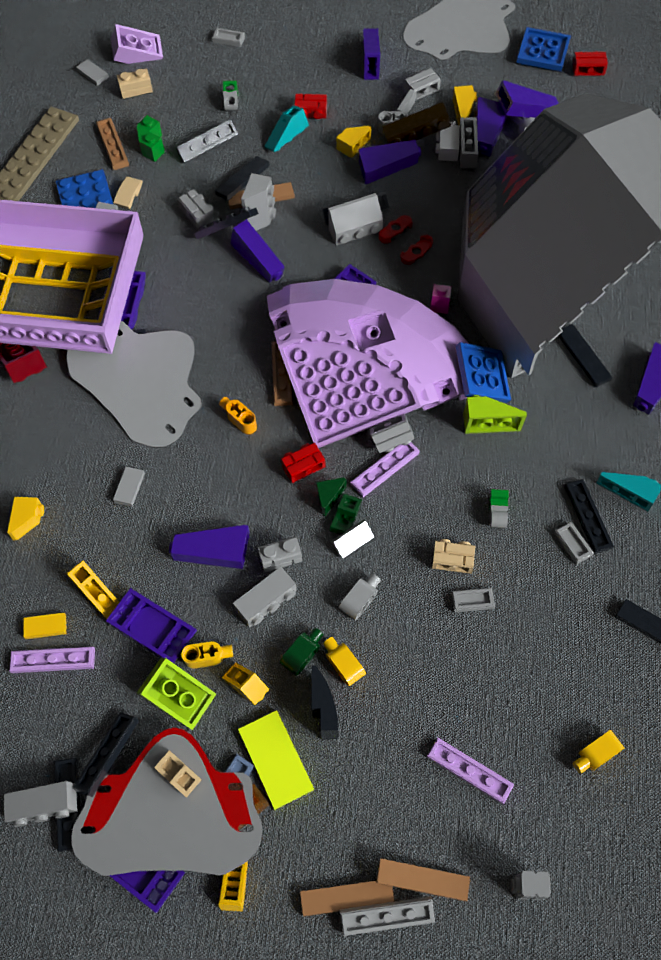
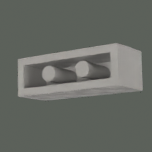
M460 118V168H476L477 118Z
M279 567L233 602L234 609L249 628L253 624L258 625L269 612L273 613L284 600L288 601L294 597L297 591L296 583L282 567Z
M64 781L4 794V822L13 823L14 827L26 826L27 821L45 822L51 816H55V818L68 817L69 813L77 811V795L73 789L75 784Z

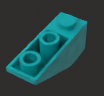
M293 105L281 115L264 146L265 149L273 152L280 150L283 145L290 142L309 126L303 108Z

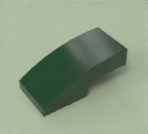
M344 493L330 526L331 532L341 535L353 527L362 499Z

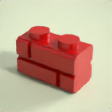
M606 52L574 53L572 61L574 76L605 75L608 66Z
M296 94L294 106L303 108L306 118L326 119L327 95Z
M315 442L304 444L300 447V450L294 453L288 452L281 458L282 468L291 483L326 467L325 458Z

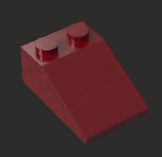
M0 343V362L13 383L22 382L26 377L38 374L47 368L36 346Z

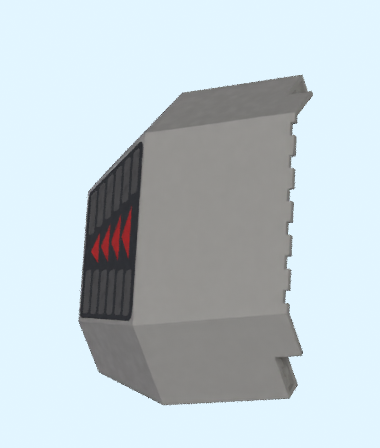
M588 93L546 108L467 191L462 221L458 300L490 348L502 351L505 370L511 378L524 372L528 375L532 374L537 355L543 350L541 346L547 341L552 342L563 332L561 328L567 322L572 324L584 313L582 309L588 303L594 304L606 293L604 289L609 284L613 283L615 285L628 273L626 269L634 262L638 264L651 252L649 248L657 241L661 243V120L652 109Z

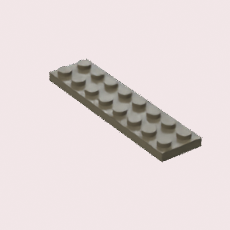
M50 107L1 170L0 200L19 201L77 124L79 121L78 115L54 107Z

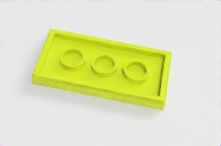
M277 710L238 729L274 810L314 790Z

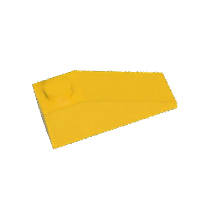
M473 85L454 87L452 100L458 125H460V118H470L474 102L477 101V93L474 92Z
M80 561L66 573L68 578L106 619L120 603L84 561Z

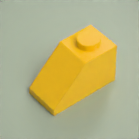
M371 127L346 128L336 138L337 150L353 158L358 153V149L362 148L371 139Z
M14 497L7 532L13 540H18L40 523V518L44 514V506L37 497Z
M236 662L222 676L226 683L254 705L261 701L269 690L254 672Z

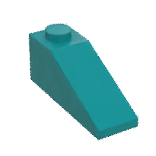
M602 472L596 484L647 512L661 491V484L646 476Z

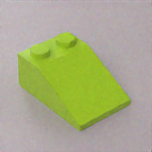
M473 395L467 397L463 411L465 434L521 431L527 417V412L486 396Z
M160 658L137 691V694L191 730L194 729L216 696L215 692L167 658Z

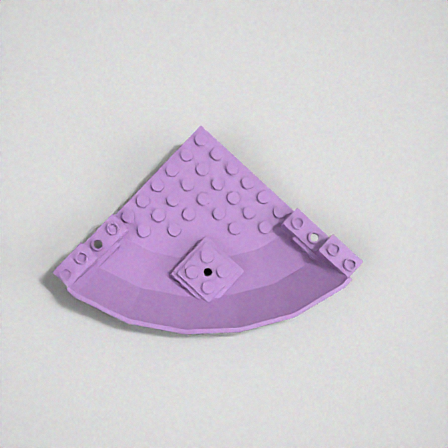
M340 279L290 284L283 287L282 290L267 296L268 311L276 330L274 334L313 443L315 442L318 448L422 407L423 411L457 397H459L460 401L467 398L464 395L455 345L460 342L469 343L455 326L419 301L379 285ZM287 322L285 327H281L282 323ZM372 331H377L375 337L371 336ZM445 389L450 390V393L448 395L443 394V391Z

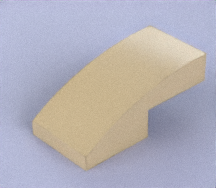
M126 177L113 203L117 206L131 209L134 197H138L143 181Z
M170 750L154 767L186 798L202 780Z

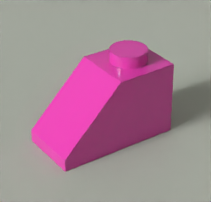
M434 284L430 310L435 313L448 314L451 286Z

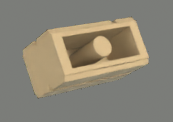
M138 69L134 72H123L117 75L123 99L153 92L147 69Z
M448 539L435 541L432 569L472 574L475 546L465 541L459 542V544L451 543Z

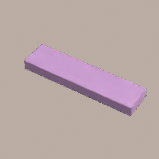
M411 442L407 445H398L352 480L350 485L363 498L416 457L420 450Z
M76 647L11 651L9 672L25 673L94 669L95 648Z
M440 738L436 739L427 755L428 759L502 805L514 786L510 781Z

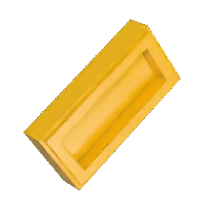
M65 613L24 618L25 639L66 634Z

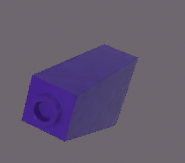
M378 28L363 29L364 80H379L380 44Z
M502 80L495 93L507 116L536 118L544 109L559 104L555 96Z
M479 97L476 108L478 153L491 156L507 115H505L500 102Z
M416 140L358 149V161L365 184L372 183L418 164V158L421 156L420 146H417Z
M246 219L235 226L232 231L230 244L269 283L273 280H279L283 276L285 266Z
M657 342L654 343L649 353L633 406L648 415L661 400V345Z
M240 525L174 535L173 542L171 541L169 544V553H171L174 561L243 569L250 535L249 526Z

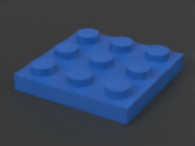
M526 27L517 63L562 72L571 35Z
M103 169L56 181L62 205L96 208L98 202L113 204Z
M462 342L455 345L465 397L479 395L503 403L511 401L502 351Z

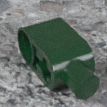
M316 627L308 635L302 633L282 656L280 664L295 676L299 675L318 652L321 646L318 642L324 634Z

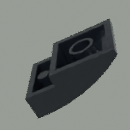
M311 665L313 719L321 718L322 740L339 739L338 717L332 693L322 673L316 665Z

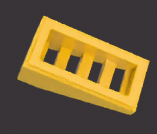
M248 861L237 867L242 868L241 872L230 871L222 876L219 907L221 910L243 911ZM228 877L240 878V881H228ZM227 887L239 888V891H227ZM226 898H238L237 900H226Z

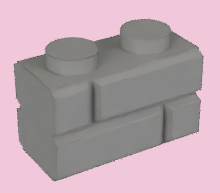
M432 68L423 70L419 74L409 76L404 80V92L407 94L410 89L415 90L416 101L440 90V77L435 74Z
M193 189L178 198L180 209L197 229L214 221V209L211 204L207 205L201 193L198 194Z
M405 414L370 428L372 439L379 453L390 452L394 447L407 445L415 439Z
M296 536L258 547L264 573L276 570L279 567L283 568L292 565V563L303 562Z
M522 871L514 879H511V893H515V897L518 900H544L549 898L551 895L550 874L542 871L535 873L534 871Z

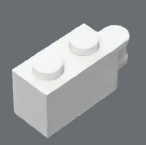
M456 121L450 122L451 127L436 133V141H439V143H436L435 153H438V160L458 161L460 125H456Z

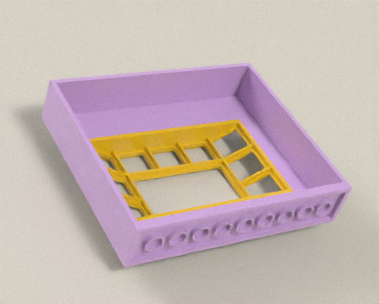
M0 200V257L12 261L8 275L0 273V280L5 281L0 295V343L112 354L144 236L138 212ZM18 263L38 265L35 277L14 276ZM44 266L65 267L61 280L41 278ZM113 266L110 278L95 281L99 270ZM71 268L91 270L88 283L67 281ZM12 283L85 289L78 318L3 311ZM108 286L104 299L89 302L92 290ZM102 307L98 320L84 319L86 311Z

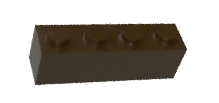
M441 102L382 126L388 144L419 140L451 127V123L444 103Z

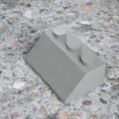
M251 173L241 201L242 209L249 207L250 210L257 208L259 214L247 219L257 231L270 225L272 218H275L274 185H272L271 177Z
M376 193L328 208L329 232L336 245L378 233L383 229V217Z

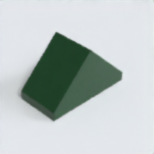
M344 477L316 482L322 515L325 517L346 489L347 479Z

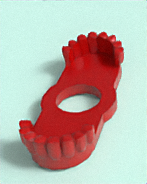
M403 215L391 221L380 231L379 241L384 244L391 243V238L401 234L407 227L411 229L412 218L408 215ZM396 224L399 225L401 228L395 231L391 228V226Z
M427 234L426 236L423 235L420 241L411 245L405 253L402 251L400 254L402 263L410 265L417 259L422 258L433 245L432 237ZM418 248L421 250V253L416 255L412 253V250Z

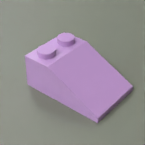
M115 24L111 36L114 61L130 64L163 58L160 36L158 34Z

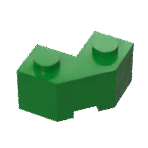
M146 115L137 124L139 144L142 156L156 162L165 153L161 138V127L159 121Z

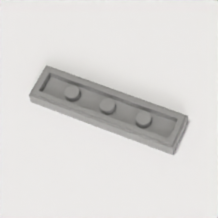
M431 896L340 909L343 936L435 923Z

